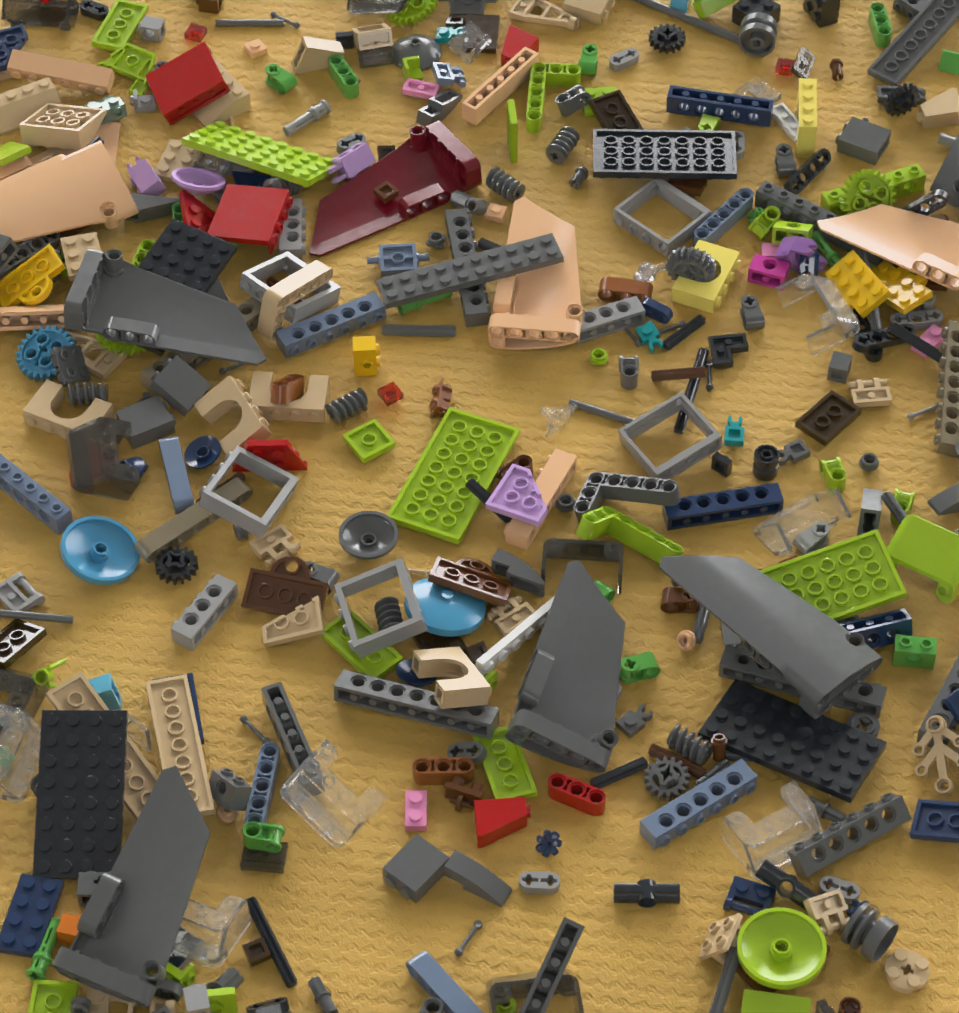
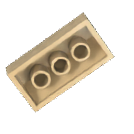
M49 77L0 94V136L19 130V124L45 104H62L56 87Z

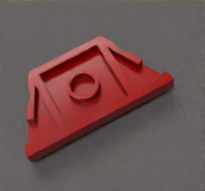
M182 189L179 197L183 223L207 233L215 212L189 192Z
M287 439L248 440L244 446L245 450L284 471L307 470L306 460H301L300 453L292 447V444ZM236 463L233 464V472H250V470Z

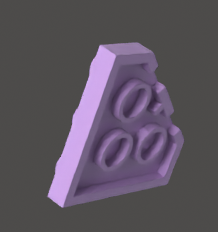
M513 463L485 503L487 510L537 527L540 526L548 514L547 506L543 502L531 470Z

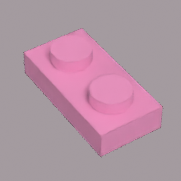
M407 78L402 88V94L429 100V98L439 94L441 88L438 84Z
M933 324L920 338L938 348L943 341V338H941L942 328ZM911 346L912 351L916 352L924 358L928 357L924 353L920 352L919 350Z
M406 790L405 831H427V790Z

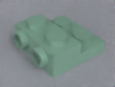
M115 95L83 105V107L107 110L101 125L127 116L124 102L120 97H115Z

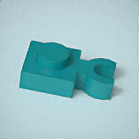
M454 26L437 28L435 41L438 44L453 43V39L464 40V34H466L465 27H458L454 29Z
M652 321L635 328V333L643 346L649 344V351L652 354L655 353L654 346H659L661 350L663 349L660 333Z
M732 416L728 417V426H725L724 445L743 447L744 427H742V417H739L738 422H733Z

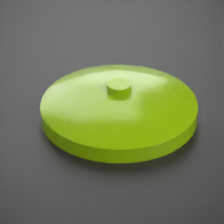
M775 907L759 911L746 920L739 931L736 949L741 967L753 980L769 988L788 990L804 986L818 976L825 964L827 943L821 928L809 916L794 909Z

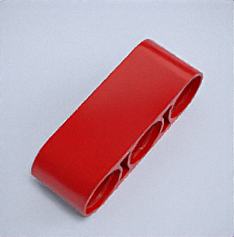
M554 773L548 778V796L552 800L591 816H600L605 812L606 795L601 789L561 773Z

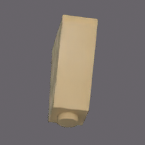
M303 36L291 64L295 74L329 68V57L337 54L344 58L345 51L342 48L341 42Z
M955 87L920 105L919 112H917V121L921 123L923 129L959 124V94Z

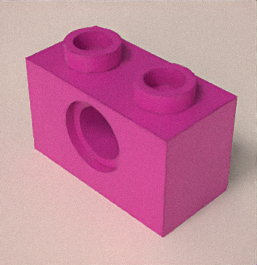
M755 254L748 269L747 281L783 290L789 276L790 262Z

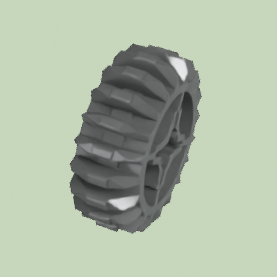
M686 246L683 248L678 247L672 251L667 259L666 270L668 275L671 276V280H677L678 276L698 282H709L715 277V259L711 258L710 254H706L705 250L700 251L699 248L694 249L692 246L690 248Z

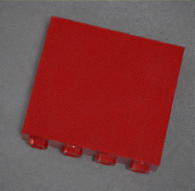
M205 41L145 75L161 112L170 126L231 91L212 56V51Z
M227 184L207 233L226 242L264 245L268 247L269 254H272L274 247H277L279 234L283 232V224L288 219V211L293 206V198L290 196L289 189Z

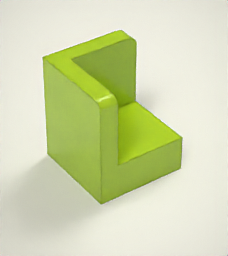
M420 57L402 58L405 82L407 78L423 81Z

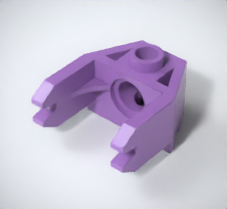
M799 236L785 237L775 257L778 260L790 262V270L799 273L800 254L806 255L808 259L812 258V254L815 252L811 247L817 248V244L813 239ZM819 256L818 272L825 270L821 266L822 264H828L823 256Z

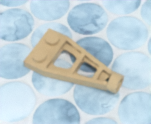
M517 0L508 11V17L523 22L561 26L576 31L579 26L578 17H574L572 14L546 0ZM535 6L545 10L542 15H533L530 12ZM551 12L559 15L558 18H549L548 16Z
M68 331L75 342L78 341L86 344L81 349L85 365L89 372L103 380L127 357V351L125 356H123L122 351L115 355L114 350L108 352V347L103 349L102 344H98V339ZM92 348L103 351L95 361L90 360L86 356Z
M88 988L87 998L91 1001L90 1013H109L112 1002L125 1003L128 1006L127 1013H134V1005H136L134 1003L119 999L94 988ZM152 998L149 1004L150 1013L164 1006L168 1007L170 1013H176L177 1010L176 1000Z

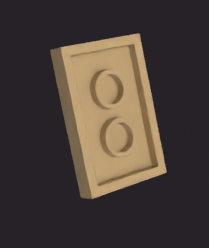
M170 139L155 168V172L161 181L174 183L171 178L172 172L178 168L196 167L203 152L181 145V140Z
M96 232L60 238L69 281H74L87 249L101 251Z

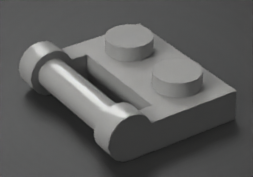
M21 572L0 583V602L8 610L28 611L35 605L39 606L45 601V596L40 592L38 593L25 580L26 577ZM15 585H20L31 597L27 598Z

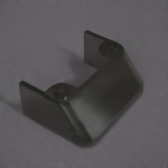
M3 0L1 19L10 24V27L23 24V26L60 28L62 31H70L75 26L80 3L76 0H51L46 3H41L40 0Z
M550 538L544 542L541 578L545 584L548 558L619 562L617 594H621L624 547L621 543L566 538Z
M565 969L554 994H561L567 997L573 996L576 1013H584L579 982L570 970ZM538 972L491 978L486 985L489 1013H497L496 1005L508 1003L511 997L513 999L526 998Z

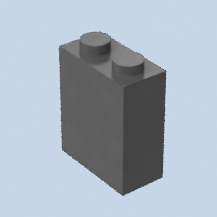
M852 116L849 123H845L843 132L837 135L835 141L837 152L876 165L890 144L891 130Z
M176 355L173 360L169 358L162 366L164 369L161 372L157 371L150 379L152 383L149 388L185 417L195 406L194 404L209 391L212 384Z
M158 395L116 411L117 424L132 449L175 433L174 425L176 424V419L172 413L169 414L165 401H161Z
M416 834L382 868L383 880L387 886L397 889L405 899H411L417 903L444 876V865L450 857Z

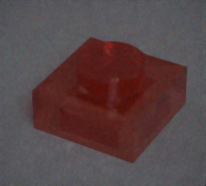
M191 23L184 33V37L187 40L200 43L207 33V27Z
M778 58L775 74L792 77L795 60Z
M394 382L377 389V394L387 406L404 398V393Z

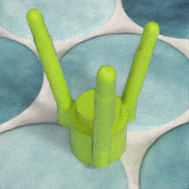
M64 658L52 665H47L46 668L36 670L32 675L35 683L45 685L46 688L57 687V684L52 683L54 680L52 670L67 660Z

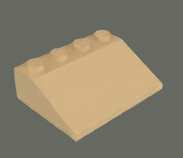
M215 58L214 60L231 91L192 113L203 127L215 121L225 122L229 120L230 116L234 118L251 109L250 93Z
M47 103L19 124L22 142L31 146L55 147L61 150L73 149L78 151L94 139L107 110Z

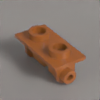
M444 378L433 387L432 395H434V398L429 405V409H431L430 418L434 414H438L439 417L443 418L450 407L449 402L451 400L452 388L448 384H443Z

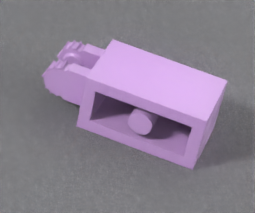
M367 142L357 143L333 158L332 162L334 165L328 168L327 171L329 174L337 171L338 175L331 179L334 184L345 178H348V180L353 179L358 175V172H363L376 160Z
M137 156L135 158L137 163L135 166H132L130 163L126 165L131 176L129 180L135 188L138 187L136 190L138 194L159 196L167 190L145 158L141 160Z

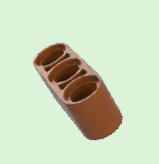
M603 277L600 281L598 297L603 301L616 302L637 296L639 301L642 302L645 298H652L653 285L648 281Z
M289 374L272 382L270 402L283 405L304 395L305 376Z
M468 757L418 758L413 762V780L418 785H445L446 781L451 782L455 775L462 777L465 780V785L474 780V762Z

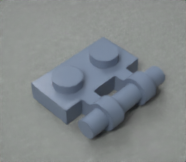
M432 63L431 68L437 84L441 86H454V83H457L461 88L466 86L464 72L459 66L450 67L449 63Z

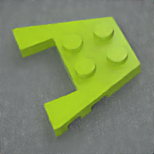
M127 42L110 54L111 57L97 64L100 67L113 69L116 73L136 80L128 92L129 95L133 96V89H136L137 96L145 95L149 84L145 75L153 71L157 57L155 53Z

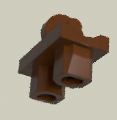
M455 775L451 782L446 781L444 785L446 789L445 798L450 799L449 803L455 804V811L460 812L463 807L470 809V806H474V800H483V784L473 782L471 787L467 788L464 787L465 780Z

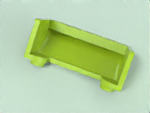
M913 514L906 516L887 547L895 568L897 564H900L939 582L936 588V595L941 601L950 604L959 597V535Z

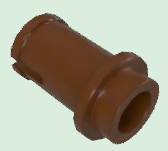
M835 58L831 60L829 67L832 69V79L837 81V75H839L840 81L843 79V62Z
M721 733L714 734L711 739L713 760L716 762H722L726 759L725 745L728 740Z

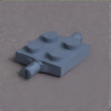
M415 243L379 245L378 256L367 257V265H379L381 276H391L418 269L419 261H430L429 253L418 254Z

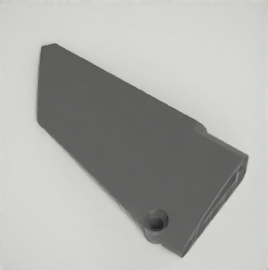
M580 560L568 562L519 689L517 695L518 703L505 737L516 745L554 761L583 770L603 773L608 765L613 747L618 743V735L614 731L625 622L601 593Z
M176 766L162 770L110 874L104 873L84 909L77 925L79 932L70 949L64 946L60 947L52 963V966L60 974L69 979L148 1008L158 986L166 979L165 969L172 953L210 836V831ZM158 968V973L154 976H150V972L153 969Z

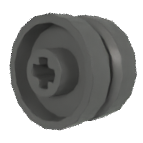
M762 12L750 13L745 16L741 21L738 39L740 49L744 53L756 57L766 56L771 53L775 48L778 25L776 20Z

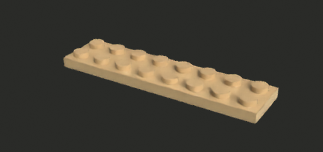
M82 672L46 693L47 699L55 710H109ZM127 734L124 804L137 821L159 777Z
M187 674L147 681L146 688L162 770L176 766L201 815L215 814Z

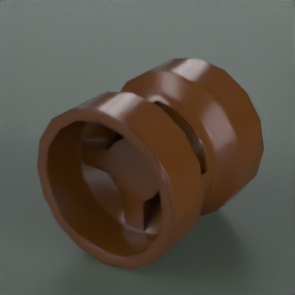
M845 997L840 1001L838 1013H861V1003L854 997Z

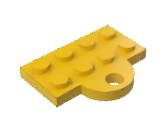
M50 244L0 280V304L2 307L17 306L21 302L27 306H34L43 302L49 296L53 288L51 279L66 269Z
M854 250L850 251L824 273L833 283L826 293V304L833 312L838 314L847 313L855 308L864 319L892 295ZM840 299L837 304L833 305L836 300Z
M886 261L872 269L873 273L892 293L884 302L904 315L933 297L932 290L925 287L928 279L923 276L913 275L916 273L903 267L895 268Z

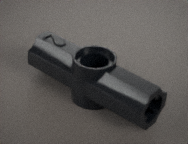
M766 859L755 874L757 878L775 889L781 897L790 899L805 910L803 901L818 896L817 893L800 883L794 875L785 873ZM783 882H790L793 890H786L783 887Z
M642 879L637 883H614V903H637L643 908L654 907L657 903L680 904V884L656 883L652 879Z

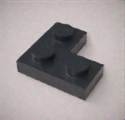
M746 333L708 336L714 369L733 367L731 353L748 352L749 346Z

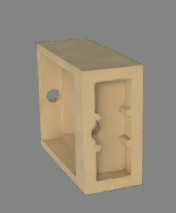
M385 23L351 28L353 32V45L360 51L394 45L391 27Z

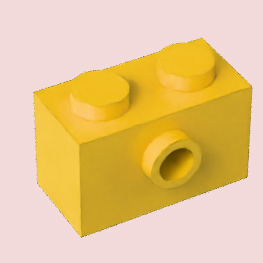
M375 336L352 337L355 377L377 375V368L381 367L380 356H376L380 355L379 343L375 342Z

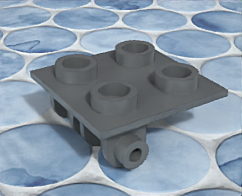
M80 345L52 348L50 358L54 365L53 367L59 368L55 371L58 374L59 384L66 387L68 383L92 381L89 370L85 365Z

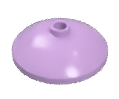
M196 167L178 168L172 172L171 176L176 185L194 196L207 195L219 191L225 186L226 182L225 178L219 173Z

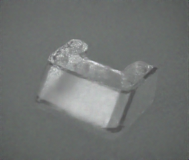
M0 703V725L4 726L0 734V799L19 803L26 798L30 789V782L39 768L41 726L26 711Z
M326 739L287 779L281 787L280 794L331 846L339 848L344 846L381 809L388 798L376 788L367 789L358 798L328 769L336 760L338 753L336 748Z
M794 780L784 785L781 789V798L787 806L754 824L742 812H733L723 818L722 839L751 876L757 880L760 879L755 874L765 859L779 869L784 870L792 866L787 851L793 849L794 844L800 841H807L811 839L812 834L823 831L814 804Z
M228 896L215 909L189 899L172 953L209 968L219 967L252 922L247 900L238 896Z

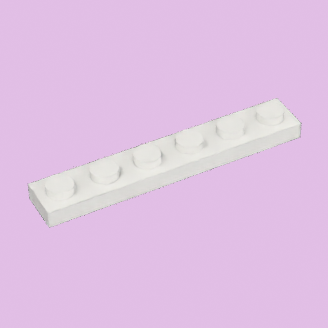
M554 597L476 660L475 667L482 675L490 673L495 665L500 661H505L513 650H518L524 641L530 640L540 628L543 629Z

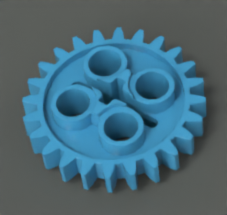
M47 325L46 329H43L40 326L38 332L32 329V335L27 333L28 338L21 339L23 345L17 346L20 351L15 352L17 355L15 360L23 375H27L29 379L34 378L37 382L41 378L45 382L48 377L52 381L54 375L57 377L58 374L55 371L59 368L53 367L50 351L53 347L76 345L69 332H65L62 327L58 329L55 325L51 329Z

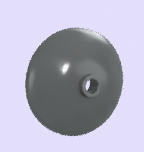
M411 34L398 39L390 50L392 62L401 69H403L402 58L419 56L421 71L430 69L433 62H439L442 54L441 47L437 41L421 34Z
M377 511L355 513L349 516L339 529L341 547L346 553L359 559L370 560L383 557L394 549L398 541L396 523L386 514Z

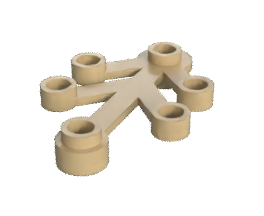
M933 715L926 721V733L919 743L915 744L912 748L915 756L919 758L924 757L927 752L925 747L932 738L934 739V746L922 763L916 766L915 773L921 778L927 777L930 772L929 767L936 759L939 778L935 782V789L942 795H948L953 791L954 784L948 778L945 755L956 762V765L959 767V754L943 744L942 735L953 741L954 746L958 749L957 741L959 740V735L947 728L946 720L943 717ZM936 723L940 724L938 729H934ZM922 747V752L917 754V749ZM921 768H925V772L923 774L919 773ZM944 784L949 785L947 790H943Z

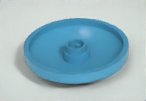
M88 516L72 522L64 531L60 542V554L66 567L75 576L96 585H114L125 581L134 573L140 559V555L134 550L137 540L132 532L121 523L107 517Z
M428 578L413 584L428 629L427 632L440 636H462L475 631L482 624L486 611L484 600L474 599L468 594L457 593L444 586H437L433 582L428 581ZM405 597V612L409 619H411L413 617L411 614L407 598Z

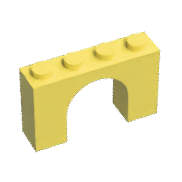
M799 78L796 103V118L798 119L796 158H809L815 150L817 79Z
M698 240L694 249L705 250L706 254H710L711 258L715 259V272L718 277L709 282H698L678 276L672 287L671 301L713 314L716 307H720L722 295H726L729 282H733L735 271L740 269V252Z

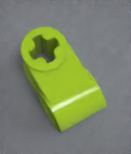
M703 114L698 130L718 131L721 118Z
M768 206L752 221L747 230L753 231L762 241L779 219L780 210L775 206Z
M838 456L828 461L819 460V470L828 490L835 494L842 493L845 490L847 474L840 457Z
M896 488L894 497L906 514L909 515L913 507L915 492L907 493ZM891 513V514H890V521H891V523H893L894 525L900 526L899 522L896 520V518L894 517V515Z

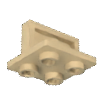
M740 913L714 921L709 926L708 936L701 945V952L699 954L701 960L713 957L724 966L729 948L731 946L737 947V938L741 929L739 924L743 917Z

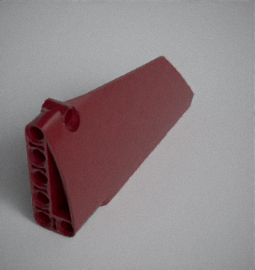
M440 121L433 122L424 127L420 125L413 126L410 129V138L401 146L319 200L309 254L318 257L324 256L445 205L456 190L465 192L482 185L481 165L478 158ZM388 181L399 190V196L384 204L374 195L373 189Z

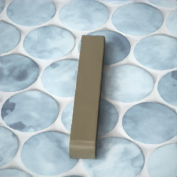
M236 477L213 493L239 506L250 498L252 490L239 477ZM198 501L138 540L134 545V550L147 563H151L157 559V555H162L163 549L169 551L170 546L172 548L176 547L221 517L198 505Z

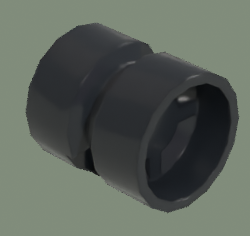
M768 444L758 446L754 452L753 475L761 481L773 480L778 473L779 451L776 447Z

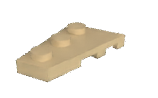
M317 595L312 598V601L304 606L302 604L297 606L296 610L288 615H281L261 626L265 647L325 634L319 596Z

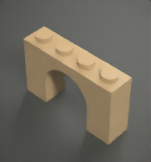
M565 0L563 2V10L574 17H578L580 20L601 26L603 21L607 20L609 10L614 7L616 0Z
M253 372L249 395L253 399L251 403L260 409L261 413L259 415L261 417L274 420L325 423V404L328 403L330 392L329 376L310 375L308 390L302 398L287 404L278 405L270 402L273 373Z
M230 375L194 404L201 416L211 425L229 410L234 408L242 409V417L238 426L219 441L226 455L229 451L233 452L237 446L244 449L248 440H265L272 434L268 429V426H270L268 421L259 415L261 413L260 409L251 403L252 397L248 392L243 391L245 387L239 379L234 380Z
M46 379L23 409L25 423L29 426L40 428L45 432L56 434L63 439H69L78 443L79 438L82 436L95 443L114 418L113 404L95 398L82 415L72 419L57 417L54 415V412L65 399L63 385Z
M460 647L413 651L411 669L418 678H454L436 680L434 699L441 709L488 705L489 696L492 694L491 685L488 684Z

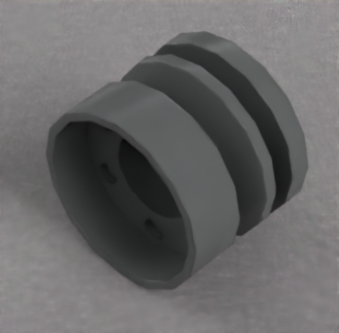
M866 902L855 911L847 922L841 941L846 945L850 944L854 950L862 945L861 955L874 963L885 954L898 932L899 924L887 915L879 919L880 911L878 909L872 910V905Z

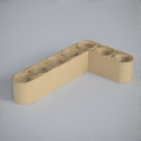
M315 260L268 288L262 299L257 327L258 333L272 341H276L275 331L283 329L286 307L327 283L332 278L334 270L319 260Z

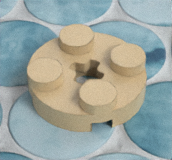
M897 949L887 959L884 975L888 980V984L894 990L906 994L912 993V991L921 990L926 986L930 974L929 962L925 957L916 952ZM902 969H910L913 974L908 973V975H904Z

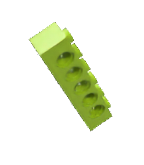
M919 164L885 173V179H891L889 185L895 186L891 190V192H896L892 199L924 191L926 174ZM864 182L861 185L862 191L865 189ZM842 187L823 192L821 194L820 207L838 216L846 215L847 211H841L845 206L839 204L841 201H844V198L839 197V195L844 194V191L841 190ZM880 189L877 190V196L879 197L881 194ZM856 192L854 193L856 196L867 198L869 201H874L878 204H881L880 201L870 199L867 197V195H860ZM858 200L855 202L856 208L859 206Z

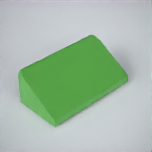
M943 49L939 71L959 75V53Z

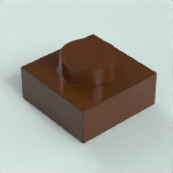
M388 181L373 189L374 195L384 204L399 196V190Z

